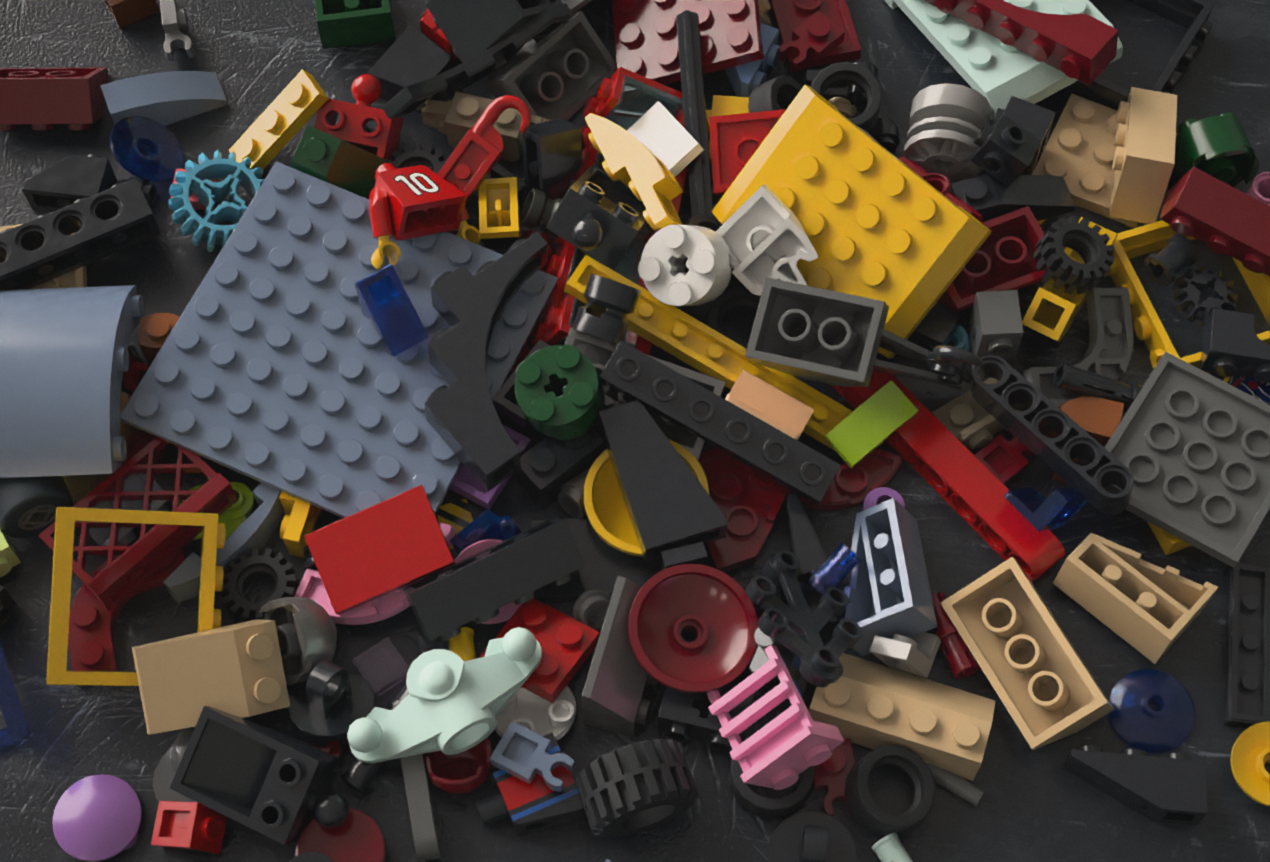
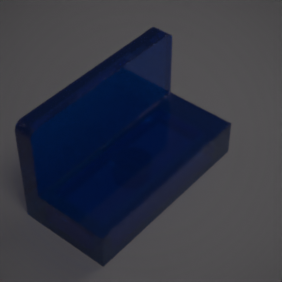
M1033 487L1012 489L1004 495L1039 532L1063 527L1087 502L1072 487L1056 489L1047 499Z

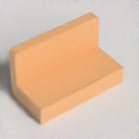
M742 370L730 393L725 398L730 403L796 440L800 438L803 429L814 412V409L745 370Z

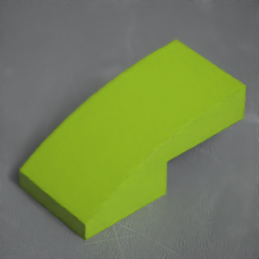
M891 380L842 420L824 438L847 465L852 468L879 447L886 438L913 418L918 410Z

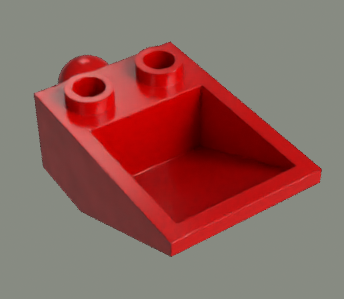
M360 75L353 81L351 87L356 104L328 99L317 111L314 128L383 159L392 161L391 153L398 149L404 119L401 116L389 119L383 109L371 107V104L375 103L381 96V84L373 75ZM338 113H339V115H340V121H339L338 124H336L337 117H338ZM374 120L377 123V127L375 131L371 133V128L368 127L366 124L369 121Z

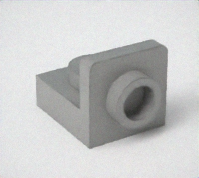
M927 632L910 638L899 634H893L892 639L875 635L869 651L890 668L928 678L941 640L935 634Z

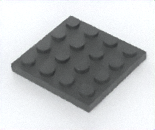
M1165 352L1104 448L1124 464L1133 475L1134 484L1126 510L1235 568L1270 510V405ZM1110 484L1103 487L1108 493L1117 494L1122 492L1116 485Z

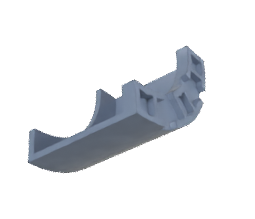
M136 285L0 290V478L113 474L122 465V461L126 460V440L124 436H120L123 372H127L129 369V352L127 348L135 328L139 325V319L144 316L143 298L141 295H137Z

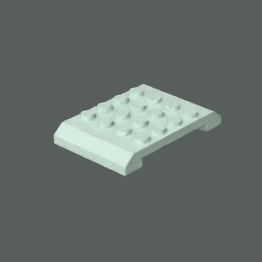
M884 0L892 9L899 7L971 88L987 98L992 107L991 120H993L998 108L1005 110L1011 96L1035 104L1078 81L1044 62L1035 60L1031 55L1011 45L1002 43L998 38L980 29L971 27L965 21L940 11L937 7L924 0ZM1003 0L1020 8L1041 13L1060 15L1087 14L1113 27L1089 0ZM1119 37L1116 57L1110 63L1122 57L1123 46Z

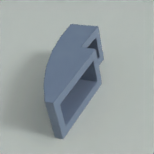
M171 71L152 73L100 85L117 131L154 120L156 127L160 128L228 105L216 72Z

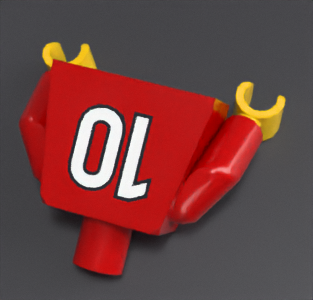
M384 163L378 167L375 172V188L369 194V215L373 238L378 239L379 247L371 257L372 265L376 269H380L384 264V255L389 258L391 268L394 267L401 257L399 246L390 241L391 236L399 241L457 229L458 233L456 236L479 244L481 239L478 229L468 225L466 221L470 219L465 207L467 195L460 191L455 184L446 181L423 165L397 169L391 163Z

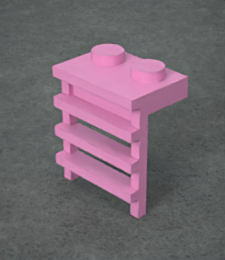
M771 644L765 649L770 661L721 697L718 690L708 692L707 696L712 704L709 706V710L712 715L718 717L722 726L719 731L722 737L728 738L733 749L729 753L732 759L738 761L743 773L740 776L743 783L782 790L796 783L799 778L798 775L808 767L828 760L832 755L831 751L843 743L844 739L837 726L813 721L777 647ZM775 676H778L781 682L779 685L731 719L728 713L730 710ZM789 698L792 704L791 707L742 742L739 736L741 732Z

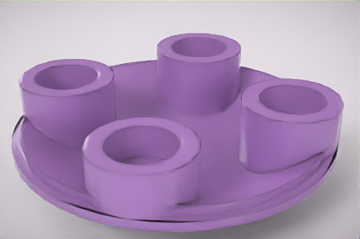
M104 774L85 777L71 785L58 800L52 821L54 836L60 847L73 859L96 862L114 857L123 850L131 848L138 839V830L142 816L140 800L134 789L118 777Z

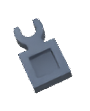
M513 721L509 724L490 757L492 765L528 784L531 783L536 773L543 776L545 784L554 791H562L564 784L563 781L552 775V771L559 766L565 767L570 771H573L575 768L574 760L570 756L563 753L548 754L551 748V740Z

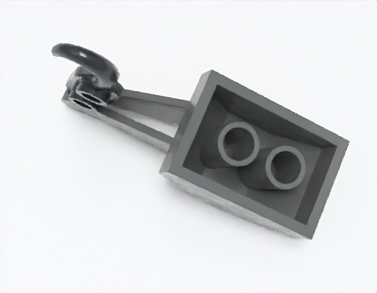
M767 277L745 357L751 362L798 378L846 387H869L872 372L877 371L932 382L956 390L969 391L972 369L967 363L975 366L982 365V359L979 356L966 350L947 345H938L931 352L884 330L889 306L885 301ZM881 347L931 367V372L876 359L878 349Z

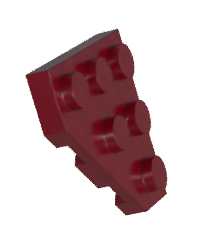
M716 448L702 452L698 462L702 466L708 481L709 496L725 516L728 524L726 538L704 544L713 568L726 573L756 563L790 490Z

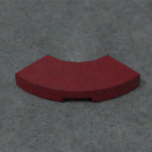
M876 448L852 468L847 463L841 465L820 503L815 505L802 497L801 502L805 508L825 511L843 510L863 504L865 497L870 491L880 487H887L893 481L904 457Z

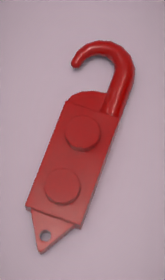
M504 95L491 102L438 172L439 176L455 184L460 191L467 195L465 206L503 154L504 140L493 127L503 111L513 108L521 114V133H525L530 126L531 113L529 107L522 99L516 96Z

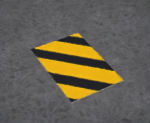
M467 499L439 507L437 511L439 522L452 525L456 532L450 545V550L479 542Z

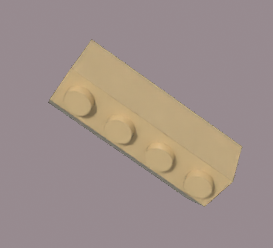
M1013 557L940 602L1032 750L1075 734L1114 710L1036 588Z
M845 653L839 657V661L843 666V674L839 680L824 688L816 687L809 708L813 721L837 726L843 739L850 738L851 743L873 750L879 746L887 745L905 747L920 756L925 763L950 771L961 778L974 781L981 766L990 734L995 700Z

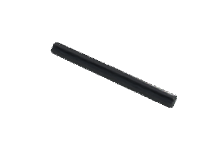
M685 10L676 17L684 128L704 149L687 165L691 217L703 215L715 218L711 212L714 209L699 16L696 12Z

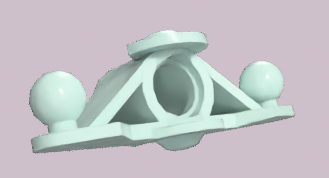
M517 627L507 632L503 638L489 640L485 656L481 658L463 661L457 654L446 649H433L422 653L412 662L407 672L406 685L409 694L393 710L374 707L366 718L356 719L350 725L347 739L351 752L361 762L377 763L439 750L446 755H455L476 746L494 731L497 726L496 716L539 666L543 653L540 643L531 631Z

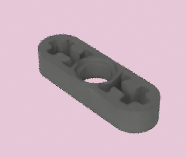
M425 754L401 758L418 862L440 859L441 851L429 778L426 772Z

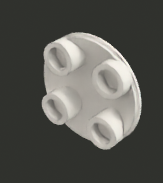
M566 686L552 704L527 689L520 687L496 716L497 726L495 731L502 738L509 724L513 721L541 736L553 732L556 741H558L569 731L575 720L576 702L574 695L569 687Z

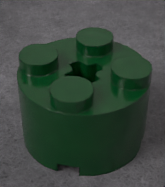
M1227 112L1220 116H1212L1202 120L1189 119L1178 126V135L1175 142V164L1173 168L1179 180L1193 166L1232 187L1243 180L1247 185L1259 170L1258 157L1241 122L1234 113Z
M567 344L542 348L522 361L516 369V400L530 425L539 433L553 437V439L570 440L584 435L596 424L599 411L603 409L605 403L604 388L590 359L575 346ZM563 389L564 394L556 397V392Z

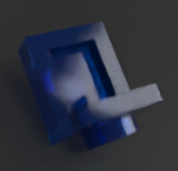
M486 509L455 535L450 542L459 555L465 548L476 542L490 539L504 541L521 533V531L509 516L504 515L500 517Z

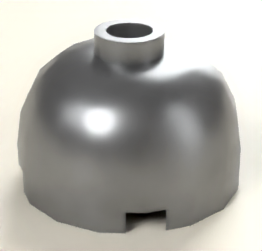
M284 597L269 601L261 607L259 613L266 612L264 620H274L276 624L286 685L307 681L311 671L318 663L327 659L332 661L336 649L337 627L320 604L305 597Z

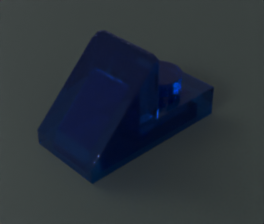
M390 264L354 283L364 317L372 320L390 356L394 357L429 338L393 265Z

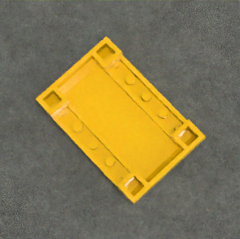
M807 85L803 86L711 211L723 225L765 183L798 218L819 256L810 262L803 259L797 261V266L807 286L885 301L889 306L884 330L906 340L992 232L962 207L955 205L842 115L839 109ZM881 347L878 349V352L888 359L893 358L896 354Z

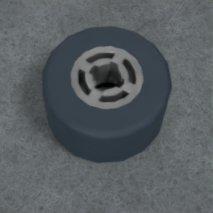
M62 476L0 478V528L9 537L21 539L36 537L55 522L57 507H73L71 494Z

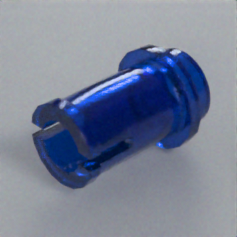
M841 542L839 547L818 570L814 568L811 570L813 576L808 581L823 595L828 587H837L862 560Z

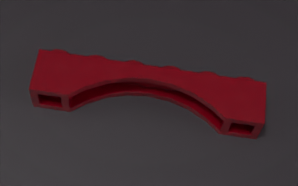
M924 0L937 7L940 11L965 21L971 27L980 29L998 38L1002 43L1011 45L1031 55L1035 60L1044 62L1062 71L1066 76L1075 78L1087 85H1090L1116 57L1119 30L1087 14H1047L1023 9L1003 0Z

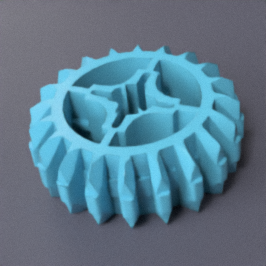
M217 149L212 160H209L202 152L198 157L199 165L188 159L185 163L186 172L178 170L175 174V181L177 183L171 184L169 188V194L173 197L169 199L168 207L170 210L175 211L172 214L173 223L182 224L180 227L182 237L194 233L192 238L194 246H198L203 240L206 241L209 252L215 249V244H220L222 248L224 247L248 208L245 206V201L237 195L239 186L241 185L248 192L251 199H253L265 180L261 179L263 174L261 167L250 170L251 160L249 157L245 158L241 163L236 162V153L234 151L229 154L228 159H222V154ZM212 179H225L221 182L210 181ZM191 194L198 197V202L206 207L203 219L194 211L189 198ZM229 194L228 202L223 201L221 205L218 204V206L214 210L215 202H221L222 199H225ZM223 221H231L235 223L232 225H218Z

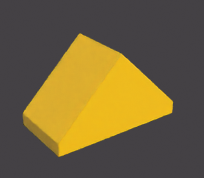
M517 177L484 179L479 186L480 239L521 237Z

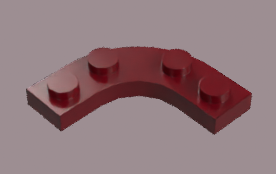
M185 546L110 611L82 584L73 600L69 616L68 645L72 671L120 672L114 633L115 621L122 607L133 596L152 588L164 586L163 582L187 558ZM108 560L90 574L92 579L107 567Z

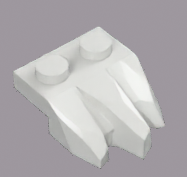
M765 183L716 231L728 245L730 266L734 269L731 273L752 294L761 296L766 277L807 286L797 266V261L803 259L810 262L819 256L798 218Z

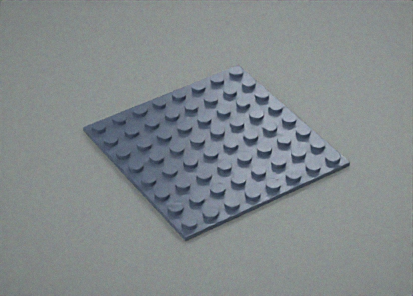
M276 161L120 414V421L343 519L419 485L424 486L436 514L463 462L429 424L426 418L425 402L430 394L440 386H449L429 360L428 344L433 336L443 328H451L433 307L431 286L434 285L436 279L447 271L453 272L462 265L474 276L484 263L490 260L496 261L503 255L449 232L399 241L391 236L390 241L399 246L401 257L394 267L391 268L389 258L384 255V264L380 269H376L372 265L371 257L379 247L378 239L373 238L369 215V199ZM538 270L524 282L506 305L494 329L487 356L486 376L491 400L510 375L557 286L559 278Z

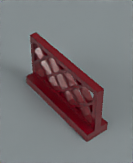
M155 437L73 507L92 508L100 501H114L113 509H121L122 501L144 500L143 510L151 511L152 500H173L172 512L219 514V517L238 499L230 482L220 473L217 474L197 454L172 444L178 450L177 464H156V454L170 442ZM185 458L192 464H185ZM176 473L175 490L153 491L154 474ZM184 473H202L208 479L198 490L182 491ZM132 474H147L145 491H123L124 481ZM75 521L74 528H81L79 546H73V556H78V561L76 562L73 559L72 572L96 596L98 601L110 611L201 533L203 527ZM55 522L38 535L53 553ZM141 527L140 539L132 546H117L119 528ZM90 528H111L109 546H88ZM86 555H108L107 567L92 579L85 572Z

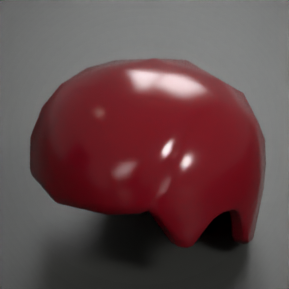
M486 738L476 746L455 755H446L441 750L429 752L428 756L425 757V764L431 783L436 788L451 794L469 793L478 788L488 779L492 768L490 762L492 749L489 739Z

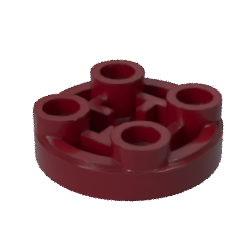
M349 808L346 821L336 828H325L319 825L315 818H313L304 827L298 838L295 856L304 852H318L330 857L334 862H386L387 845L382 831L370 816L360 810Z

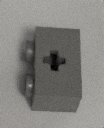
M1017 290L976 292L966 328L970 341L968 352L979 356V358L988 355L998 356L1010 366H1013L1024 333Z

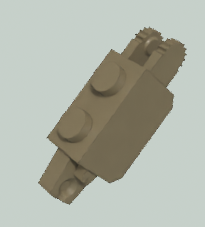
M455 92L453 100H448L447 102L428 100L425 102L426 106L421 111L422 120L425 125L438 128L439 132L446 134L448 144L456 148L468 130L473 128L488 105L494 100ZM513 108L504 110L493 125L504 140L505 147L500 159L510 162L520 160L523 153L522 134L520 132L522 117ZM531 115L530 125L551 120Z

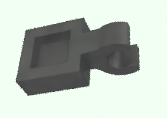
M160 0L162 26L165 31L163 48L168 61H174L173 53L179 48L186 50L188 59L193 58L194 48L192 42L187 35L183 34V31L189 30L185 8L179 9L176 0Z

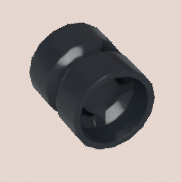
M590 274L583 294L588 302L587 305L579 307L572 329L615 344H619L620 341L624 342L630 325L625 318L627 314L634 313L641 291L617 281Z

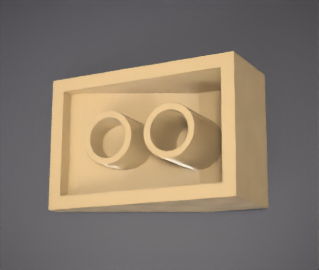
M255 619L132 647L147 734L151 735L195 727L204 706H210L240 718L290 707L274 620Z

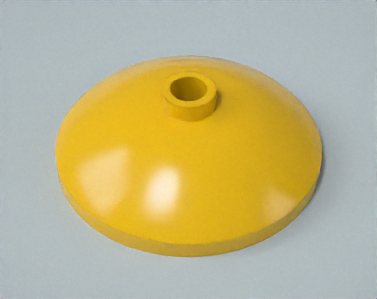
M669 440L709 494L708 481L698 460L686 448ZM606 449L594 461L585 480L584 506L588 520L595 532L608 545L623 553L643 557Z

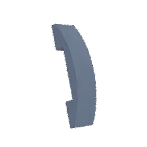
M260 483L252 491L258 508L225 541L224 548L217 549L216 566H223V571L228 573L229 569L226 564L231 559L238 564L240 562L239 553L244 551L246 557L252 556L251 548H259L261 550L266 545L285 514L279 499L280 490ZM194 552L163 582L171 597L178 603L199 596L201 558Z

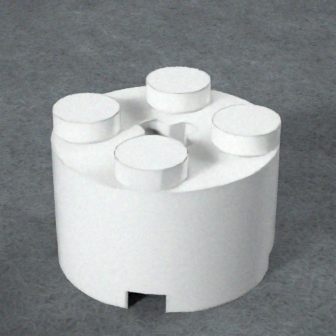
M668 225L657 231L648 240L644 247L641 261L638 264V273L649 292L659 301L672 306L701 305L718 298L728 286L732 272L729 259L730 251L724 239L709 228L694 225ZM685 265L689 268L688 273L684 271Z

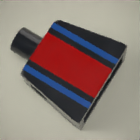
M553 732L543 736L551 740V748L548 754L562 753ZM562 766L556 767L552 771V775L555 778L563 781L564 788L562 791L550 789L545 784L543 776L537 773L531 783L528 784L494 767L492 775L498 792L475 801L484 826L509 816L517 836L545 831L587 819L572 775L569 770Z

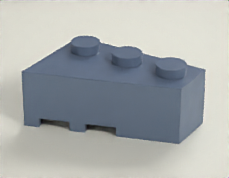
M894 498L857 513L849 562L853 565L850 586H845L844 590L849 598L845 618L853 620L861 627L863 635L853 649L861 656L871 653L869 650L875 635L892 639L893 634H899L910 638L936 628L937 621L917 519Z

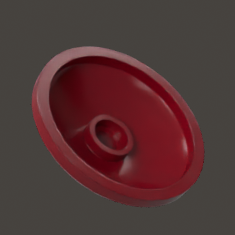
M681 564L658 572L641 587L631 605L627 628L632 652L640 666L650 677L667 688L695 694L720 689L734 681L744 671L751 661L757 646L754 635L758 628V620L754 606L745 590L732 577L710 566ZM685 629L691 630L695 634V641H685L681 636V631Z

